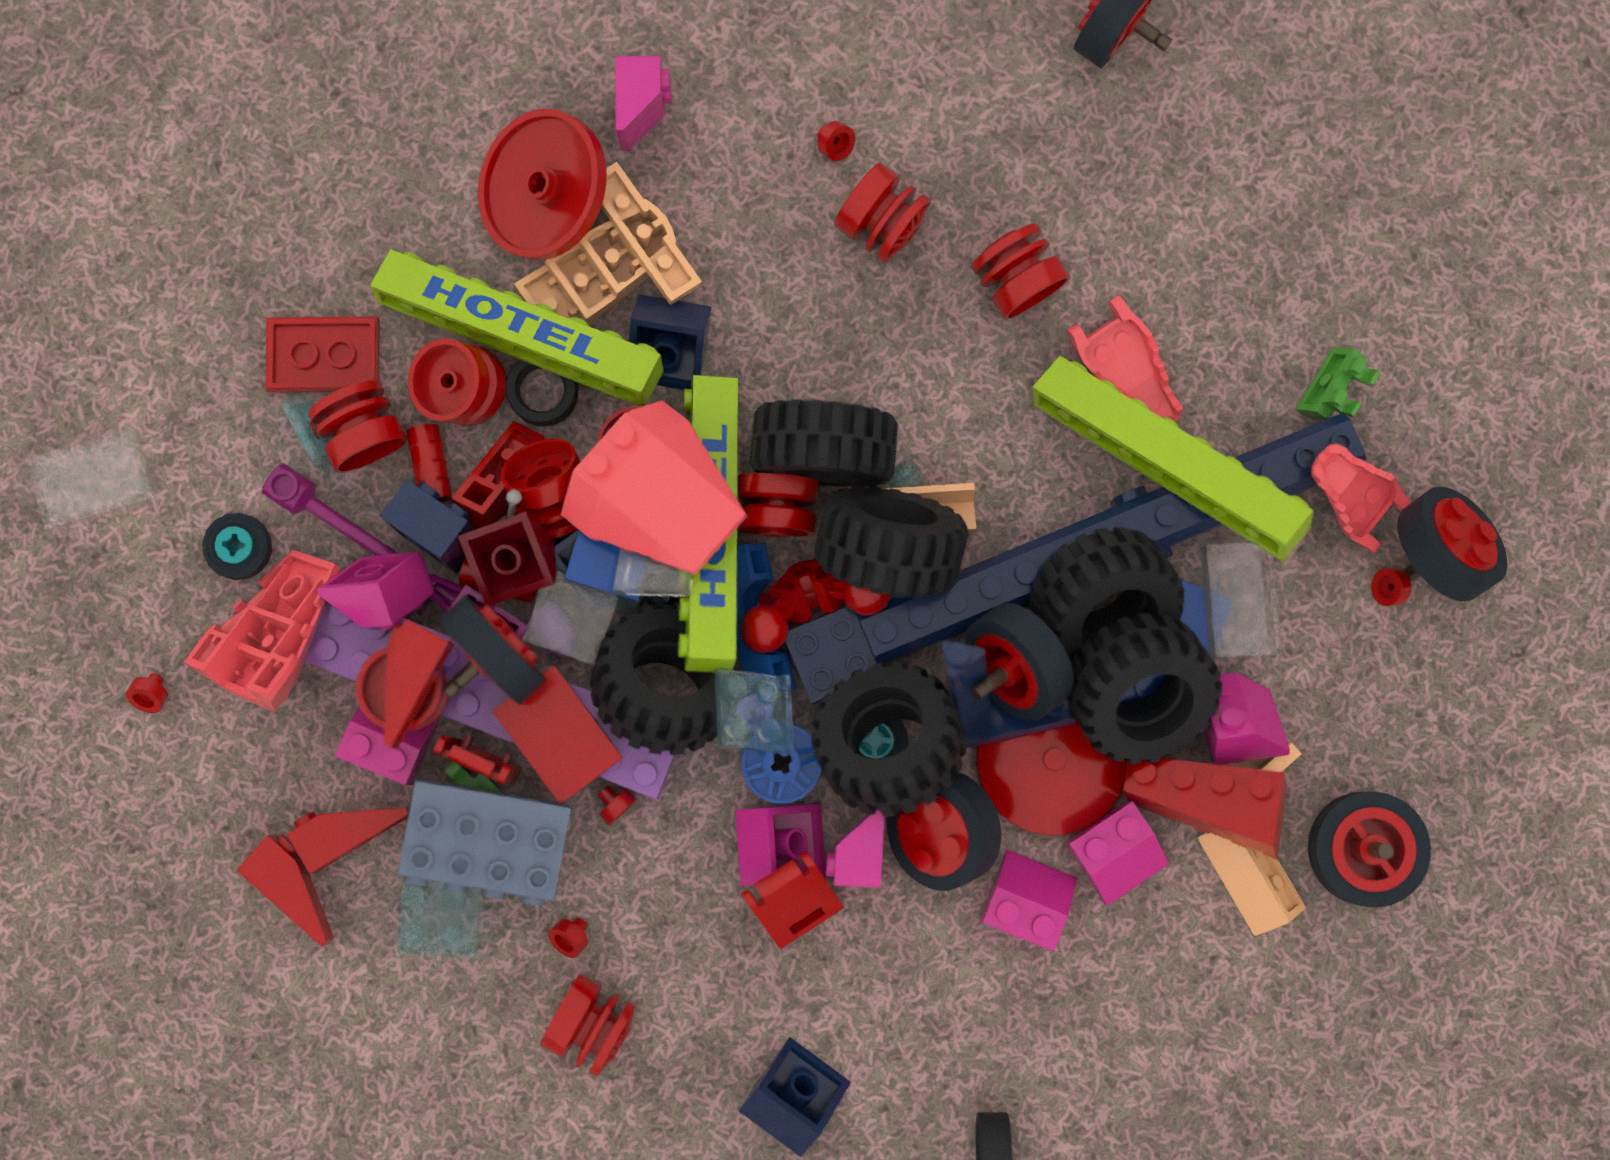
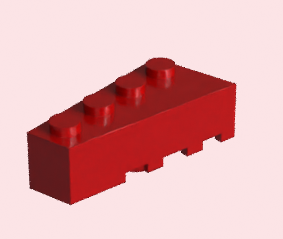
M1160 758V761L1148 763L1146 760H1141L1140 764L1128 763L1123 791L1128 801H1133L1137 807L1174 821L1184 822L1194 826L1197 830L1218 835L1230 840L1231 843L1244 848H1252L1264 853L1265 856L1278 860L1288 787L1284 772Z

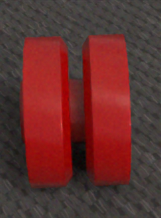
M446 338L431 341L418 351L410 365L407 379L409 396L420 413L428 419L469 427L482 424L494 416L504 400L506 390L504 368L496 355L484 347Z
M746 473L738 475L737 497L742 501L754 504L741 506L747 517L737 527V531L777 538L816 535V514L811 510L799 507L809 506L818 502V480L798 475L777 473Z
M391 646L378 650L363 663L356 678V698L361 711L373 724L384 728L387 654ZM444 667L440 670L407 732H416L429 727L443 715L450 699L441 689L449 681Z

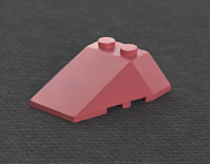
M662 400L626 412L573 470L561 515L589 539L598 542L604 541L618 546L621 550L639 553L650 557L653 561L694 575L701 570L747 517L691 423Z
M292 550L258 582L263 589L247 604L240 599L232 607L237 613L221 628L214 624L205 632L184 663L232 695L275 712L288 698L290 690L299 678L327 601L319 596L317 588L338 574L340 568L335 563Z

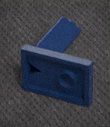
M949 641L942 643L947 681L966 733L964 735L967 743L966 748L1075 724V717L1071 712L1067 699L1036 721L1022 720L1006 712L991 698L990 693L980 701H976L971 696L969 689L988 675L984 649L968 646L964 643Z

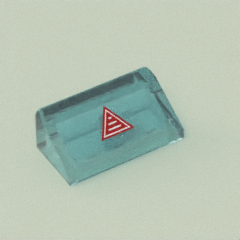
M304 396L282 401L281 407L313 465L324 472L332 468L324 448L334 437L321 438L317 435L315 430L319 424L312 423L308 416L309 409L316 403L313 397Z

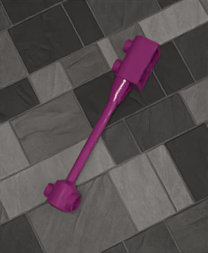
M285 463L279 464L266 479L262 487V494L293 515L308 510L375 556L398 553L315 498V483ZM428 573L435 592L430 597L445 613L464 595L480 608L485 606L481 594L467 585L462 586L435 574L431 575ZM498 605L489 606L515 631L513 633L526 643L532 628Z

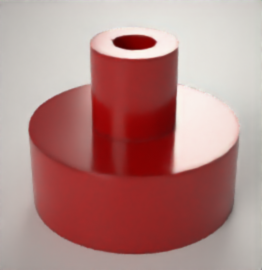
M839 121L828 123L825 127L820 128L817 133L818 150L822 155L833 161L845 159L854 148L855 133L853 129Z
M1399 568L1381 569L1372 579V595L1383 606L1401 605L1410 596V579Z
M151 673L148 678H135L126 691L127 700L141 711L147 713L159 712L168 698V693L162 686L164 679L156 673Z
M606 786L597 795L606 805L599 815L610 826L637 799L627 788L617 795L609 786Z
M579 917L573 922L567 919H560L548 932L549 940L561 954L570 958H576L588 945V938L584 933L588 925Z

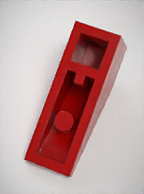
M513 421L453 495L451 502L470 515L467 521L474 529L495 523L500 517L507 514L509 503L506 499L507 492L502 484L500 475L504 463L524 446L543 440L545 436Z
M407 619L403 626L398 624L394 628L387 643L391 648L387 654L384 745L396 749L399 748L455 645Z
M410 807L319 814L318 816L313 811L294 822L296 829L289 832L287 836L309 874L316 873L407 819Z
M276 834L267 835L240 865L237 871L321 947L329 944L334 939L308 870L288 836L284 834L280 837Z

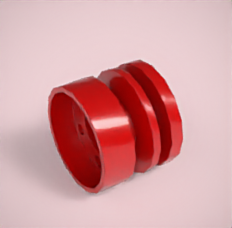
M878 162L861 179L847 198L834 221V226L852 240L860 237L866 230L870 231L871 234L866 242L865 249L868 252H872L883 241L884 243L877 254V259L887 263L897 252L904 249L923 223V218L930 206L931 199L923 194L910 206L909 204L916 193V188L909 186L898 196L894 194L900 176L883 163Z
M1036 223L1026 225L998 238L971 264L975 275L988 272L981 279L980 283L983 287H990L998 283L1002 284V287L992 296L991 300L1004 320L1016 317L1048 298L1071 278L1058 256L1040 261L1039 257L1048 249L1050 243L1047 239L1034 242L1042 233Z
M367 380L343 387L316 402L308 411L311 422L319 424L315 430L317 435L321 438L334 437L326 444L324 450L334 471L337 473L357 470L399 450L408 440L395 415L381 416L389 410L391 403L387 397H382L385 390L379 380Z
M551 438L528 444L515 452L504 463L500 473L506 492L517 490L522 495L521 502L516 506L517 514L529 511L553 538H559L577 530L575 526L561 515L573 470L581 462L574 446L567 440Z
M580 973L550 1022L540 1042V1046L559 1057H563L573 1044L580 1047L575 1066L580 1068L589 1053L596 1056L589 1074L597 1078L599 1073L614 1060L631 1029L633 1013L637 1005L628 1001L620 1015L614 1013L613 1009L620 995L617 993L613 994L604 1006L598 1004L597 1000L602 985Z

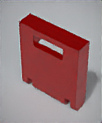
M468 734L464 740L450 735H441L433 750L434 753L503 785H515L523 767L510 762L512 754L506 753L504 758L471 744L474 737Z
M807 851L800 854L804 865L807 867L803 872L794 859L754 884L762 897L760 900L756 901L748 889L741 893L751 910L780 949L844 908Z

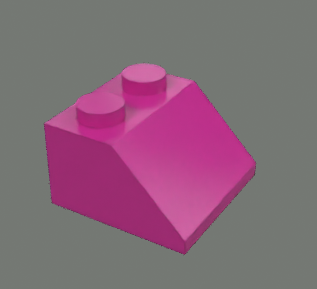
M615 56L616 133L621 151H629L665 115V103H672V85L669 69L662 68L660 56Z
M421 551L360 557L317 588L320 597L360 627H379L380 630H389L401 624V619L405 615L420 609L423 606L422 602L435 593Z
M1238 673L1220 675V681L1222 682L1221 698H1218L1220 704L1216 715L1210 716L1211 724L1204 732L1213 764L1222 765L1289 755L1290 749L1271 691Z
M359 706L347 726L335 757L403 785H413L442 716L429 727L416 732H407L399 748L396 749L384 745V728L373 724Z
M1125 801L1097 822L1064 842L1106 906L1169 865L1154 832L1133 801Z
M821 803L735 810L741 886H755V883L794 859L803 872L807 867L804 865L800 854L805 851L808 852L826 879Z
M876 810L874 815L867 814L835 843L834 852H827L826 876H833L834 885L881 888L884 816H882L880 810Z
M1006 849L979 920L984 924L1054 952L1069 915L1077 878Z

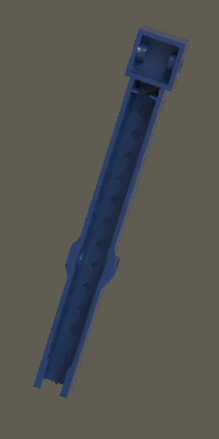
M1344 413L1234 457L1241 462L1246 470L1256 476L1267 477L1276 485L1277 489L1289 496L1297 495L1318 486L1311 475V466L1318 454L1329 445L1340 444L1346 447L1355 457L1366 461L1365 452L1352 422ZM1140 486L1113 498L1110 501L1112 508L960 570L957 583L945 594L932 598L924 596L921 599H913L910 596H904L903 598L894 597L889 599L886 608L875 615L869 616L859 615L851 611L849 607H845L833 614H828L789 630L785 644L808 700L813 705L822 701L827 693L832 695L835 692L834 685L841 679L847 681L853 677L852 672L860 668L864 672L872 669L873 664H888L967 631L972 623L1000 604L1012 603L1022 607L1028 606L1030 604L1031 591L1034 590L1033 583L1037 574L1043 573V564L1049 557L1053 559L1058 554L1057 549L1065 543L1067 546L1076 541L1075 537L1083 533L1091 535L1095 533L1096 529L1108 528L1110 531H1113L1114 527L1129 528L1130 531L1137 530L1146 534L1148 538L1153 539L1166 558L1174 555L1171 546L1223 524L1164 487L1147 493L1145 486Z

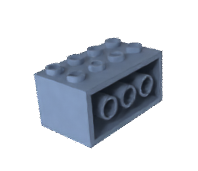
M417 778L397 875L405 876V883L412 885L428 886L429 880L443 882V889L453 892L467 893L468 887L483 889L482 895L485 897L506 899V894L509 893L520 895L522 903L544 906L545 900L554 901L571 807L566 803L559 804L549 800Z

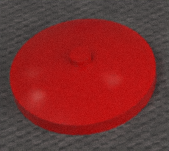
M539 109L519 116L499 133L490 146L481 168L478 183V204L487 232L502 249L523 258L545 260L567 252L588 233L600 212L607 179L604 153L594 132L583 121L572 115L554 109Z
M1076 719L1075 724L977 746L976 755L980 784L992 800L996 811L1019 828L1043 835H1064L1077 832L1089 827L1102 818L1114 805L1122 791L1128 765L1124 759L1122 762L1107 758L1105 754L1096 751L1085 737Z

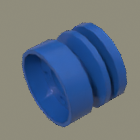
M775 723L762 728L761 733L769 742L761 740L756 732L748 740L742 754V773L747 785L758 797L771 803L789 804L804 798L815 787L821 774V767L814 755L815 749L812 746L811 736L805 730L792 724ZM777 753H780L783 757L790 755L793 760L788 765L791 771L785 775L781 770L774 772L771 768L775 763L773 756Z

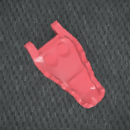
M1117 295L1108 302L1115 317L1087 336H1085L1078 324H1074L1066 329L1079 360L1091 375L1099 380H1108L1116 386L1119 392L1130 399L1136 398L1141 400L1150 411L1161 418L1167 417L1177 422L1182 414L1183 406L1179 403L1168 385L1169 377L1164 363L1159 358L1158 345L1150 330L1128 308L1120 295Z
M1337 443L1327 446L1319 453L1311 466V475L1317 485L1326 493L1333 507L1339 528L1350 540L1375 554L1381 544L1369 534L1391 505L1402 511L1412 503L1402 491L1396 477L1385 470L1374 467L1365 460L1355 457L1346 447Z

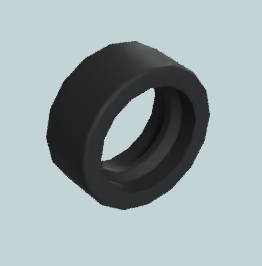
M519 360L510 370L506 380V397L513 411L526 423L538 427L553 426L564 421L574 410L577 403L578 383L559 375L564 384V395L561 402L555 408L548 411L530 409L521 397L520 387L523 379L530 372L543 368Z
M1007 1112L977 1113L975 1129L976 1160H1012L1011 1124Z

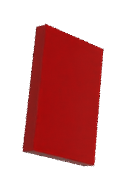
M378 316L266 317V391L335 392L358 382L379 380L380 318Z
M553 665L542 674L546 681L521 705L512 698H509L492 712L558 803L563 804L622 760L623 757L558 668Z

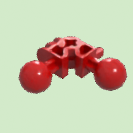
M816 557L811 560L800 561L787 569L786 573L769 589L770 593H763L759 596L758 599L761 605L755 606L746 612L740 624L741 637L749 648L759 653L773 652L784 644L789 634L788 622L805 624L812 617L810 609L820 606L822 612L833 614L845 601L849 609L859 615H875L886 608L891 595L872 593L871 590L859 589L850 586V583L846 581L841 582L835 579L832 573H826L822 569Z

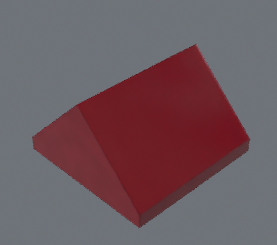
M529 511L458 536L485 605L492 606L556 583L554 538Z

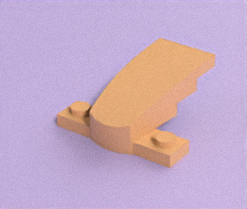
M615 162L606 168V190L601 206L609 221L588 231L584 238L567 252L557 257L546 259L544 266L514 283V289L525 302L533 305H547L561 316L569 319L577 317L590 324L649 277L670 306L699 288L702 281L676 246L675 235L667 217L657 206L642 198L620 165Z

